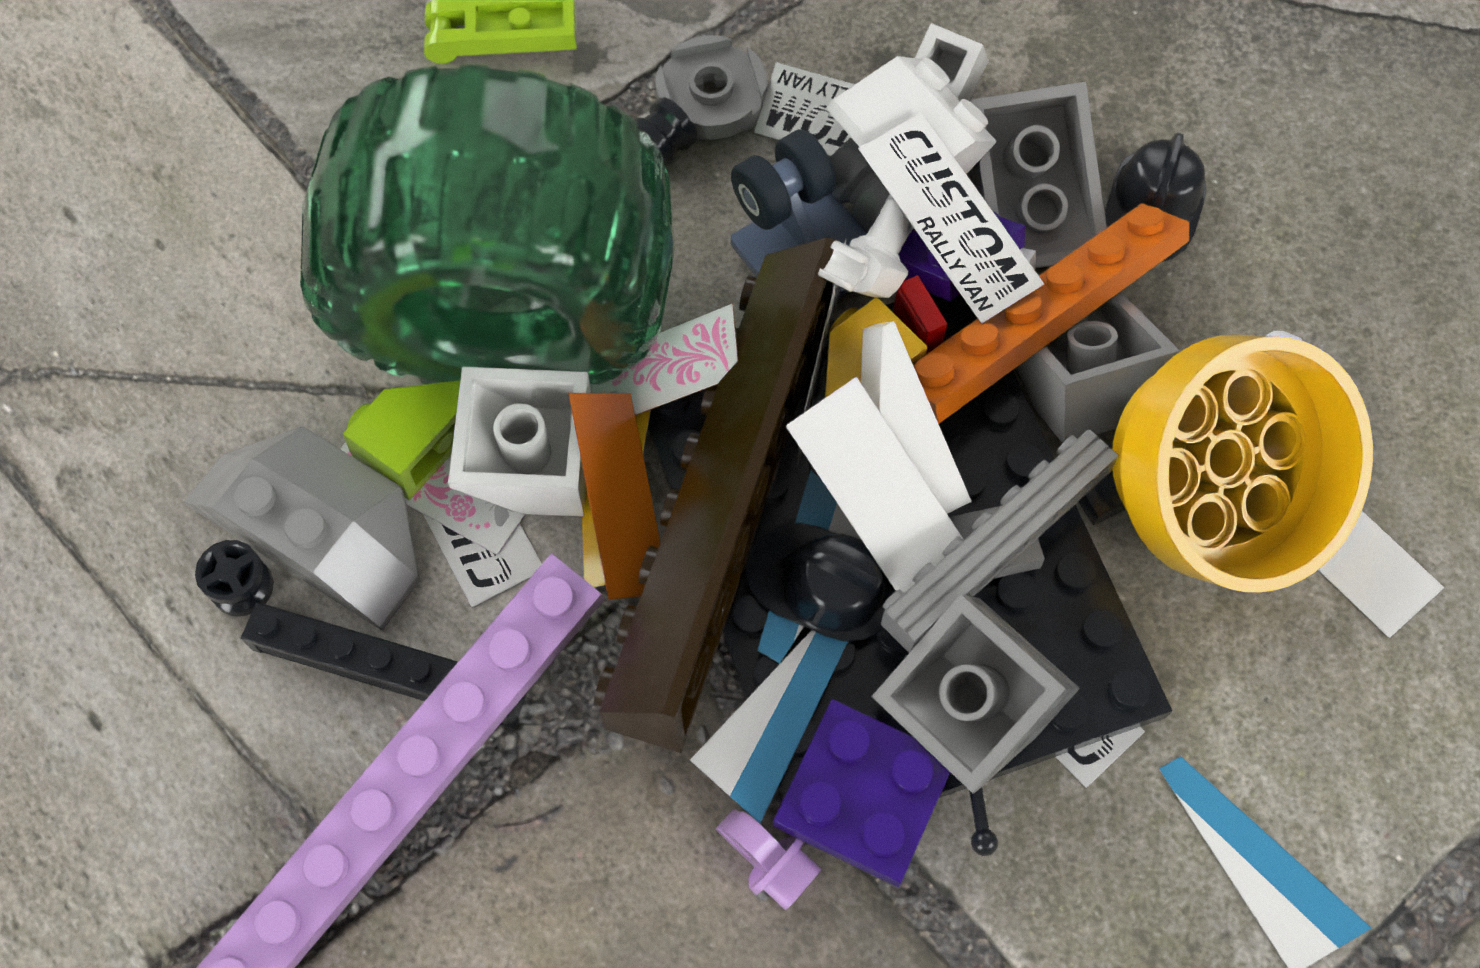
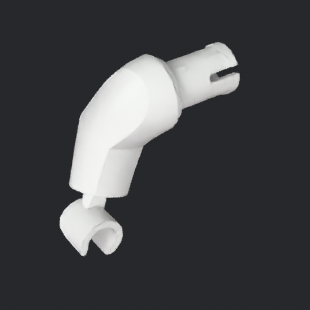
M890 194L866 236L863 235L852 239L849 246L837 240L832 243L830 248L834 250L826 267L824 269L820 268L818 272L820 277L850 292L853 291L871 297L889 298L898 290L908 275V270L900 262L898 254L914 227Z

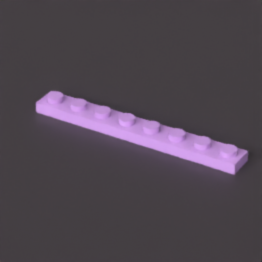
M551 553L197 968H295L605 600L603 595Z

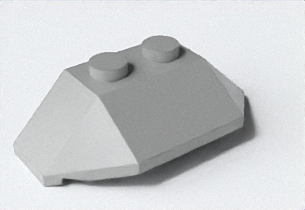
M303 426L223 454L184 500V503L195 512L248 544L380 630L385 628L420 581L404 492L401 486Z

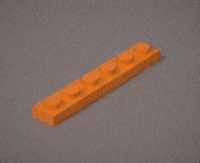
M1141 203L1040 274L1039 277L1044 285L981 324L976 319L916 361L913 366L938 424L1188 243L1189 221L1163 212L1159 208Z

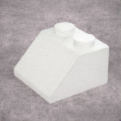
M897 56L835 97L825 108L859 147L922 112L966 174L997 142L985 129L988 124L985 115L968 100L962 99L959 101L946 87L950 81L947 74L927 57L916 59Z
M462 367L448 479L449 487L521 514L584 517L587 487L568 393H592L588 372Z

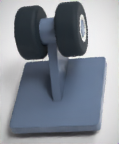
M802 129L793 131L776 143L775 158L777 163L771 165L763 157L753 155L735 165L731 171V182L735 195L745 213L753 221L731 235V246L756 277L767 254L826 237L839 240L843 244L846 239V245L849 246L852 239L863 235L866 236L867 234L851 217V214L843 204H839L830 194L836 185L832 163L819 141L812 134ZM841 287L838 299L850 291Z

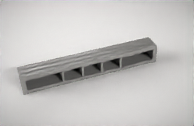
M1089 429L1078 439L1071 435L1056 451L1059 456L1050 464L1046 460L1040 462L1028 476L1031 481L1022 489L1015 485L1003 496L1000 501L1003 506L994 514L990 511L984 512L971 527L973 532L966 539L963 540L960 536L955 538L944 549L942 553L944 558L938 564L933 566L931 563H928L922 567L914 576L913 582L915 584L905 593L901 589L894 592L883 604L885 611L881 625L910 653L960 594L974 597L1111 472L1119 455Z

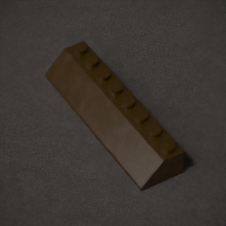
M826 237L767 254L764 257L758 276L748 275L739 302V310L743 311L744 315L739 328L735 327L738 361L719 381V384L705 389L701 404V415L707 417L700 435L691 432L686 441L681 459V469L687 470L680 490L671 488L665 498L660 525L665 526L666 529L660 546L658 548L650 545L643 558L639 573V583L644 584L645 587L638 606L628 605L621 618L617 633V643L622 644L623 647L616 667L606 666L596 687L594 705L601 707L599 713L605 730L682 753L790 434L786 425L795 420L821 343L835 284L820 277L818 272L820 268L824 269L828 264L834 251L830 247L836 239Z

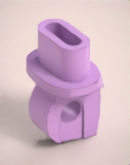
M732 809L715 828L730 845L754 866L749 874V889L755 895L764 890L784 910L795 902L821 870L800 849L804 841L792 836L777 842L765 828L744 811L739 812L736 809Z

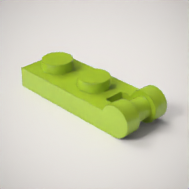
M432 0L425 6V25L430 32L424 37V55L429 61L437 64L450 63L456 56L577 49L575 0ZM465 25V28H456L457 26Z

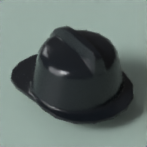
M1177 132L1170 140L1151 141L1127 156L1117 170L1105 207L1106 227L1112 225L1141 203L1159 208L1163 212L1189 221V242L1163 261L1171 260L1186 250L1195 234L1206 197L1204 165L1199 155L1189 146L1184 145V134Z
M800 522L780 525L763 534L751 548L745 567L748 587L760 605L777 616L813 630L825 637L843 642L864 640L883 628L881 622L885 611L883 604L896 592L874 557L859 538L842 533L837 534L819 526Z

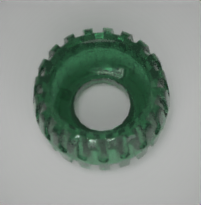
M462 64L459 68L439 69L436 65L406 71L404 76L399 79L391 76L385 77L366 85L358 95L345 100L332 116L329 126L323 134L302 205L300 292L306 309L311 313L313 322L329 339L337 341L338 345L345 352L358 360L367 361L372 359L379 370L397 377H403L406 374L418 377L423 385L461 380L462 367L588 372L590 384L600 385L618 377L623 371H628L642 362L660 334L675 252L670 177L657 144L651 136L640 131L637 122L630 115L614 105H604L599 102L597 95L575 84L564 85L546 79L544 74L519 69L518 72L492 69L486 64Z

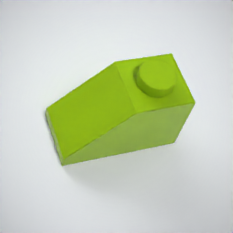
M460 380L384 389L371 404L366 403L360 406L353 413L347 424V429L342 433L352 457L400 485L404 492V497L410 501L452 454Z

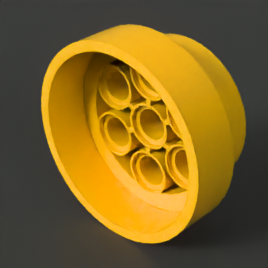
M1220 335L1194 343L1177 353L1153 376L1147 379L1130 398L1119 419L1112 448L1119 455L1112 468L1118 495L1129 514L1137 534L1146 547L1160 561L1181 574L1231 590L1256 593L1275 591L1300 582L1315 573L1334 556L1347 540L1362 512L1368 494L1373 466V441L1369 416L1364 401L1349 374L1329 354L1316 346L1292 338L1273 336Z

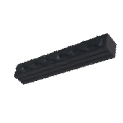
M260 602L255 604L241 635L242 641L252 651L266 653L422 701L429 697L459 662ZM528 691L500 724L508 728H515Z

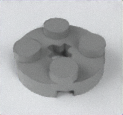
M714 35L686 40L670 51L671 59L665 63L663 69L660 65L656 73L657 100L661 97H666L683 109L697 132L696 141L701 139L727 138L756 127L767 92V77L764 65L755 52L747 47L746 54L741 49L732 47L731 39ZM714 81L716 87H725L720 92L714 94L702 92L704 82Z

